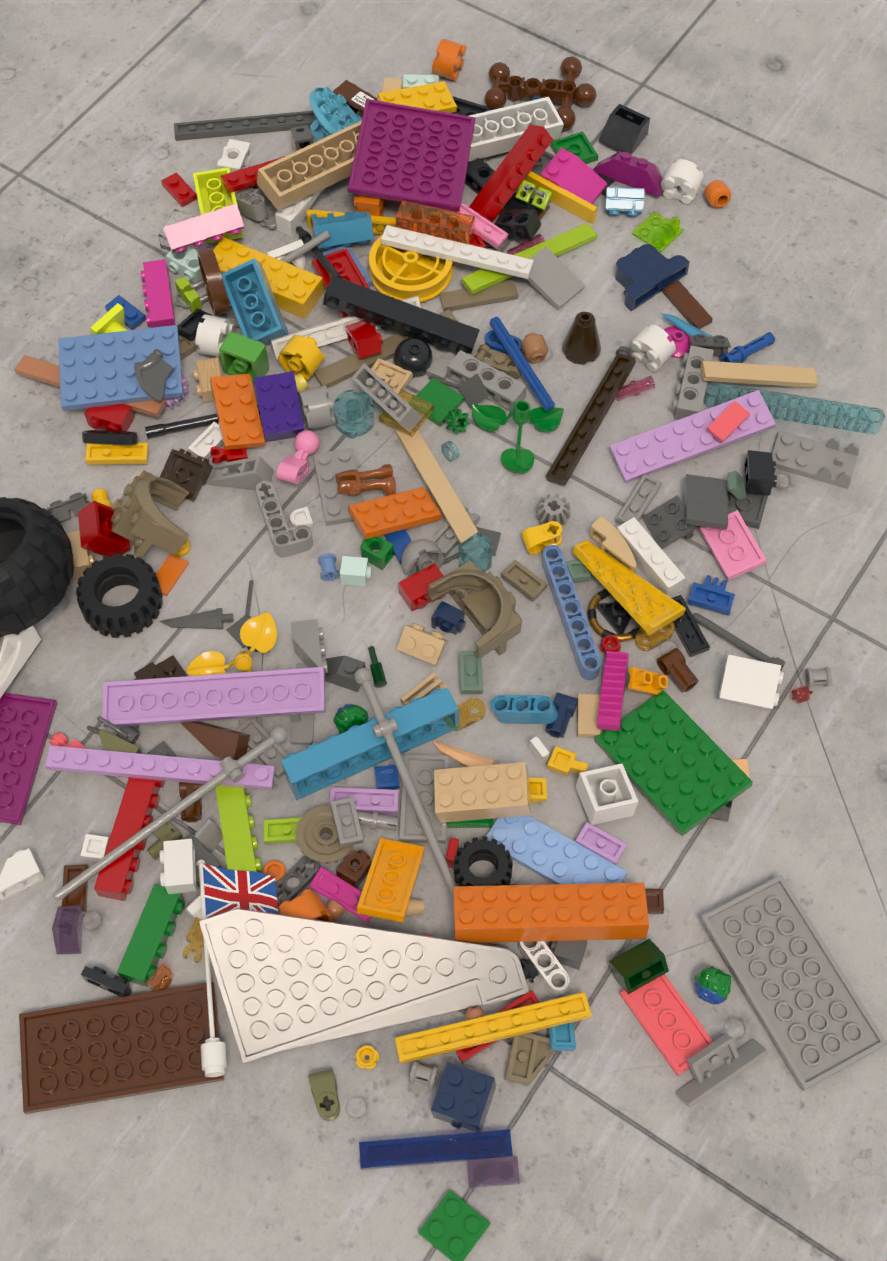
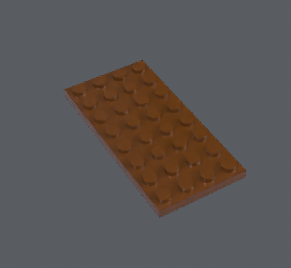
M211 982L215 1038H220L215 984ZM206 983L19 1014L23 1112L25 1114L225 1080L224 1075L206 1077L205 1071L202 1070L201 1045L205 1043L206 1039L210 1038Z

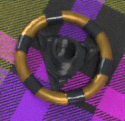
M607 589L598 592L592 598L587 611L588 621L598 635L602 638L613 635L619 639V642L634 640L645 631L639 625L637 628L624 634L632 616L617 600L613 603H599L610 596L611 593ZM596 607L617 634L600 626L597 621Z

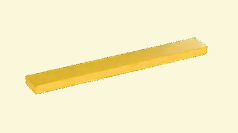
M582 992L395 1037L400 1064L592 1018L586 993Z

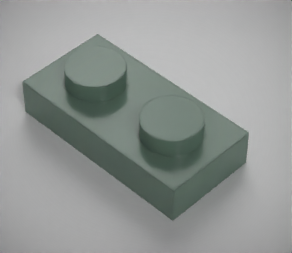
M474 651L459 652L461 694H483L481 658L478 659Z

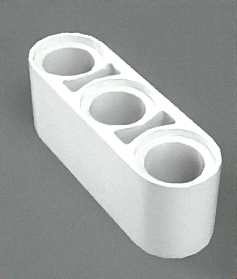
M534 941L536 946L528 948L524 945V942H519L520 954L525 960L530 959L539 973L537 977L548 993L554 997L563 996L568 989L569 976L544 941ZM541 959L547 960L550 966L546 968L540 967L538 961ZM560 979L564 985L562 987H555L551 981Z

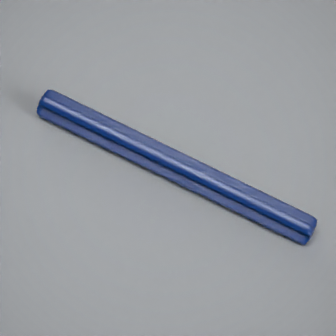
M497 316L492 318L489 323L544 410L548 412L554 409V401L500 318Z

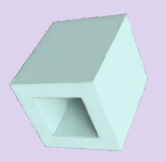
M342 556L340 569L341 585L366 587L367 579H371L372 566H368V558Z

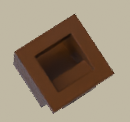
M351 850L341 866L336 869L337 876L358 889L369 872L371 866L370 856L363 850H358V852ZM355 862L359 864V866L352 867V864Z

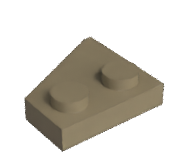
M531 1033L514 1036L504 1080L529 1086L556 1051L550 1050L549 1038Z

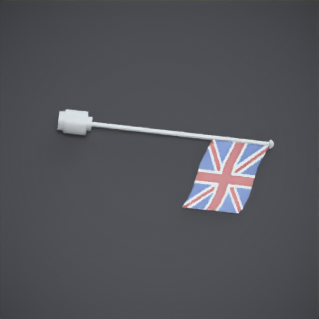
M202 859L197 861L196 865L199 866L202 919L236 908L278 914L275 877L260 872L226 870L207 865ZM204 939L210 1038L206 1039L205 1043L201 1045L202 1070L205 1071L206 1077H218L224 1075L227 1068L225 1042H220V1038H215L210 955Z

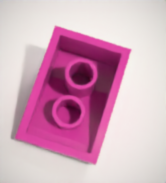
M563 148L558 151L540 174L544 179L591 204L596 201L607 186V183L578 156Z

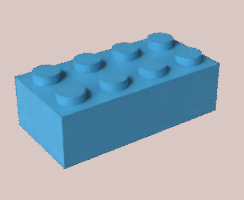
M254 258L221 274L229 300L245 337L267 345L271 343V339L289 334L260 262Z

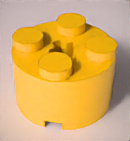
M294 335L280 351L278 361L286 372L294 371L296 376L301 374L307 381L320 367L326 357L316 346L317 342L314 338Z

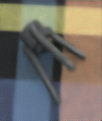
M97 717L98 721L117 732L116 735L129 743L134 744L140 736V732L137 731L138 725L121 726L118 728L104 718ZM87 726L89 731L99 734V729Z

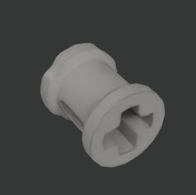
M824 667L821 670L807 668L805 670L806 686L808 688H811L813 685L824 684L826 687L831 686L832 675L830 668Z
M414 1061L409 1083L418 1082L428 1085L430 1089H433L439 1067L430 1068L419 1065L418 1061Z

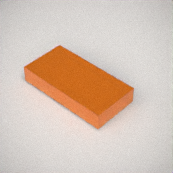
M171 553L156 574L162 594L168 596L189 565L188 561Z

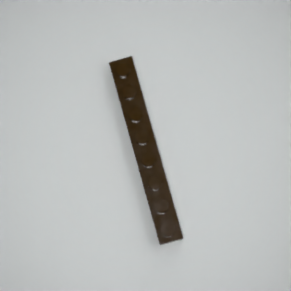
M617 353L546 475L547 481L564 486L567 484L635 366V357Z

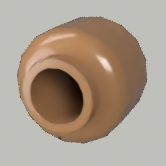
M529 333L521 341V349L527 361L539 363L546 358L549 350L543 335Z

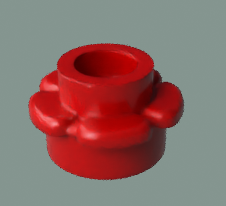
M608 635L602 639L600 644L602 652H605V654L606 651L620 652L621 645L616 636Z

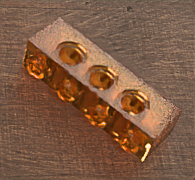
M402 201L396 215V227L470 244L475 231V216Z

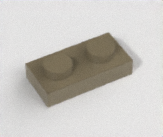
M514 560L501 573V578L531 601H534L547 588V583L517 560Z

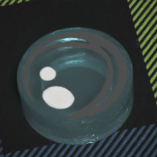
M447 441L441 445L442 453L449 462L459 458V450L452 441Z

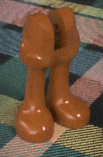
M384 464L381 468L358 472L356 469H351L335 475L339 494L358 496L360 492L369 490H382L385 496L396 494L395 477H393L391 464ZM367 479H379V480H373V481H363V480H367Z

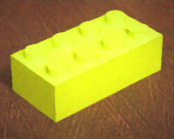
M229 167L193 173L201 215L237 204L235 192L228 194L221 182V175L230 173ZM243 232L232 236L230 233H227L223 237L230 240L243 238ZM209 239L206 240V244L220 242L222 239L217 241Z

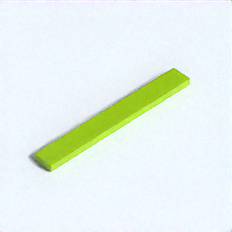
M585 223L515 254V256L530 259L546 246L558 257L596 240L597 233L588 223ZM480 269L462 277L461 283L473 295L513 276L492 270Z

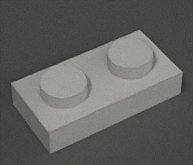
M353 797L331 801L330 806L340 848L363 843V835Z

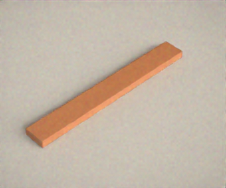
M23 355L15 368L16 374L60 387L59 365ZM163 399L161 402L151 400L125 404L131 406L134 411L158 418L167 402L166 399Z

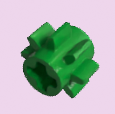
M458 408L456 413L448 411V417L444 418L448 424L446 429L452 430L454 434H458L459 430L466 432L465 428L467 425H470V422L467 420L469 414L462 413V410Z

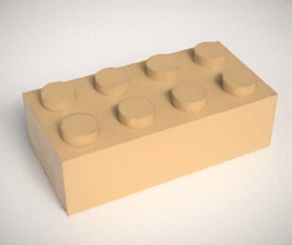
M526 762L434 770L435 814L439 823L531 815L529 772Z

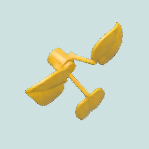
M265 612L248 619L242 625L240 638L244 645L251 647L249 650L238 652L234 660L224 665L225 657L222 653L218 651L204 652L190 662L186 669L187 674L190 676L226 674L225 669L233 665L240 671L252 672L250 669L252 666L250 654L255 648L261 653L270 651L277 640L276 624L271 614Z

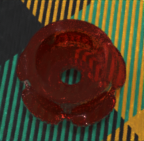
M808 686L792 690V700H797V703L810 700L809 695L813 691H810Z

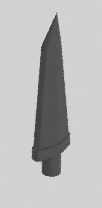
M216 608L215 610L161 620L159 622L171 628L219 630L224 629L223 623L234 622L233 613L223 614L222 608Z

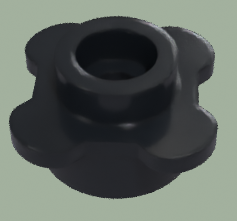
M520 959L525 979H528L531 984L534 983L533 979L539 975L537 968L530 959L525 961Z

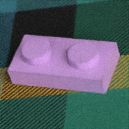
M586 822L575 840L576 843L615 865L627 847L626 843Z

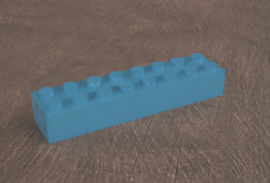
M447 687L442 690L436 689L424 698H416L408 705L395 707L385 714L387 720L390 718L395 719L398 730L392 733L401 754L460 728L459 708ZM376 717L371 718L367 723L360 726H352L347 732L340 735L334 734L322 743L311 744L304 751L291 753L281 760L286 779L296 800L393 758L385 738L380 737L377 739L372 726L378 724Z

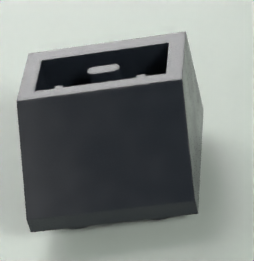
M618 104L609 115L599 142L617 151L632 154L648 135L650 118Z

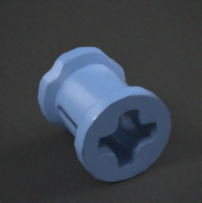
M327 553L318 557V563L322 569L320 576L324 581H333L339 577V571L336 570L335 565L337 561L335 554Z

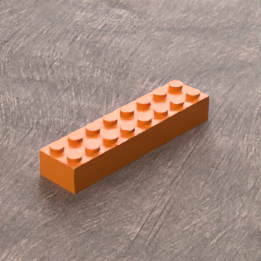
M644 882L453 887L454 937L457 941L489 943L647 938L649 918Z

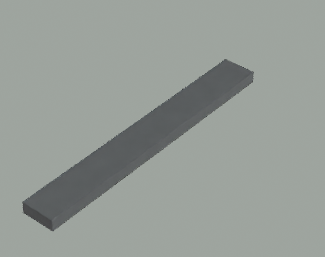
M313 111L174 123L175 140L289 131L291 128L308 125L309 129H311L310 125L317 118Z

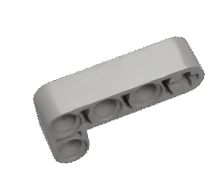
M258 185L237 192L236 200L242 215L255 221H262L268 217L269 213L266 203L269 199Z
M269 481L259 482L256 485L257 500L276 555L288 557L310 550L313 546L310 527L298 525L288 528L273 484Z

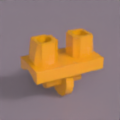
M635 667L629 668L628 690L656 696L663 689H667L668 677L666 675Z

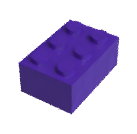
M294 371L254 377L265 442L295 438L299 432L304 431Z

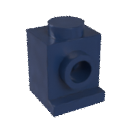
M442 601L431 617L432 628L436 629L438 626L446 633L457 635L458 632L461 633L466 625V621H464L465 612Z

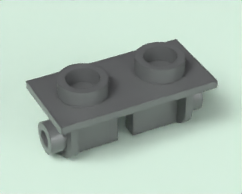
M703 334L689 335L692 346L714 350L713 356L728 353V348H731L728 338L722 335L708 337Z
M75 493L69 497V500L64 502L61 500L55 501L50 504L47 511L53 513V516L60 523L71 519L70 510H73L76 517L81 509L90 504L89 501L85 502L88 499L86 493Z

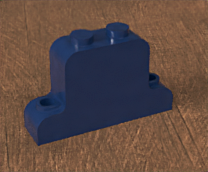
M644 244L639 248H635L630 254L621 257L616 263L615 279L625 288L623 293L625 295L624 305L630 311H633L662 292L663 288L686 276L690 261L682 255H676L667 259L650 244Z

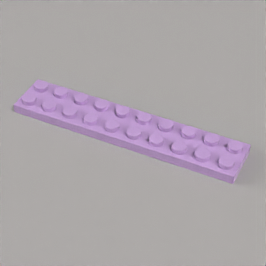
M324 667L103 682L102 718L117 727L326 712Z

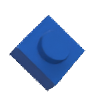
M396 765L374 767L377 789H399Z

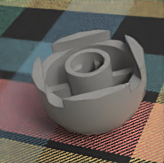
M418 539L412 541L402 553V567L408 576L434 563L440 569L444 563L443 552L436 543L430 540Z

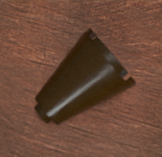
M580 312L576 315L562 344V351L565 353L567 360L574 364L584 365L589 361L594 362L600 356L601 343L594 315L589 312Z

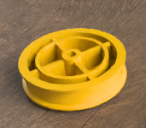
M399 227L402 229L443 238L438 233L424 227ZM383 235L372 245L369 253L370 278L373 280L374 287L382 294L399 300L418 296L419 302H424L442 293L451 281L453 261L381 244Z

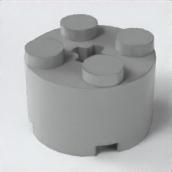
M326 385L298 392L300 408L303 411V419L307 430L336 424L333 413H330L333 410L331 397L327 398L329 395Z

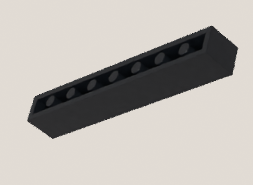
M332 275L324 295L323 305L328 306L330 309H337L349 316H356L368 323H375L407 337L422 339L426 343L456 354L460 350L471 354L480 329Z

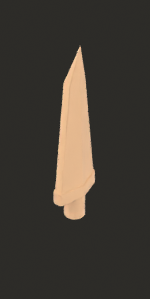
M433 741L441 753L466 767L494 765L495 760L491 758H485Z

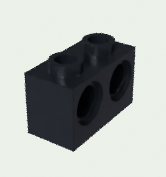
M504 209L494 225L509 234L507 239L532 240L540 228L541 222L536 210Z

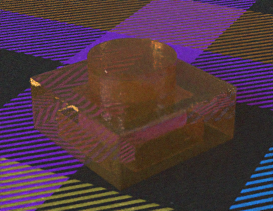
M162 964L147 981V984L153 992L166 990L172 982L173 974L167 966Z

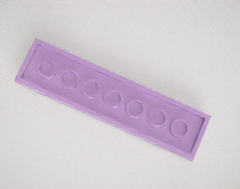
M757 390L612 444L609 449L624 482L628 483L641 478L644 474H652L772 429L776 423L760 391ZM736 401L750 413V416L721 443L707 431V427Z

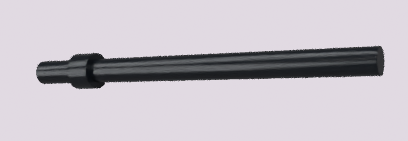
M301 226L296 227L299 239H302L304 244L312 240V236L308 231H305ZM317 246L311 249L312 253L331 277L334 275L342 278Z

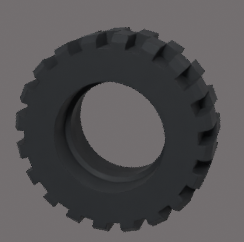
M121 553L114 554L113 557H109V555L102 557L103 560L99 562L98 560L91 563V568L87 567L83 571L84 577L81 576L79 578L78 587L76 588L78 605L85 621L94 631L99 630L101 635L108 636V634H111L112 638H119L120 635L130 637L134 632L139 634L143 631L142 628L145 626L148 628L153 624L152 619H157L159 610L162 608L163 602L161 598L163 596L156 573L150 564H145V561L139 557L135 559L134 555L126 554V556H122ZM129 585L139 589L136 596L124 605L108 606L101 603L104 595L114 587Z

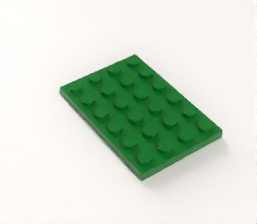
M664 690L621 719L620 731L604 730L595 737L597 745L616 765L623 764L627 776L681 836L731 802L753 784V781Z

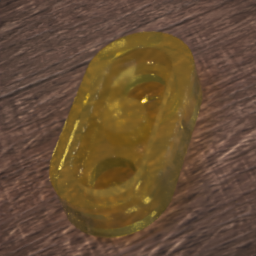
M674 623L667 624L651 635H648L643 628L640 629L635 638L636 646L640 650L650 651L669 640L675 630ZM664 629L666 632L662 633L660 630ZM642 640H648L649 643H644Z
M471 698L457 705L459 708L460 726L455 727L454 723L450 722L449 716L444 719L449 727L455 728L454 731H460L484 718L486 713L485 703L481 699ZM476 708L479 712L473 714L471 709Z

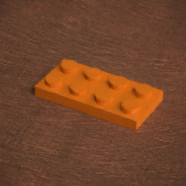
M251 375L211 377L210 384L224 450L265 446Z
M424 487L349 505L348 509L365 539L441 520L442 515Z

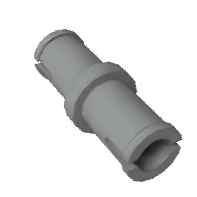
M357 811L360 825L371 827L373 830L381 828L396 831L398 816L381 815L376 811H373V813Z

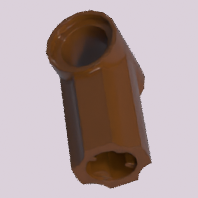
M674 648L657 658L660 670L663 674L669 675L682 693L690 691L698 684L699 680L686 665L685 657L678 648Z
M179 782L181 801L204 784ZM202 797L181 812L182 821L194 823L201 820Z

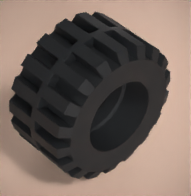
M478 837L473 838L472 843L469 841L465 842L464 848H459L458 855H455L454 880L458 886L510 885L513 861L510 859L511 854L509 850L505 851V845L502 843L497 845V840L492 838V841H487L488 837H482V840L478 841ZM484 860L492 863L497 871L491 877L479 878L473 875L469 868L473 863Z

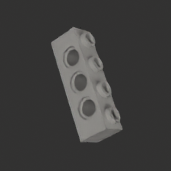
M691 345L689 353H685L683 364L686 365V368H681L679 380H683L682 384L678 383L676 391L679 400H674L672 411H676L675 420L701 412L707 381H703L701 363L702 361H712L714 350Z
M460 350L447 365V378L460 385L478 373L490 395L485 399L509 412L510 409H514L517 401H524L526 398L527 385L520 380L508 376L505 372L491 367L488 363L474 358L471 354Z
M365 363L351 377L408 432L423 418Z

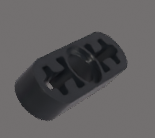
M82 431L83 443L134 445L138 443L137 432Z

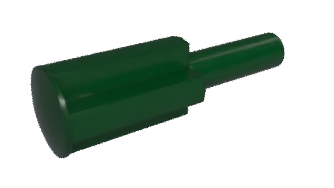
M370 646L368 651L372 662L370 669L374 686L381 688L387 685L382 663L378 662L375 648Z

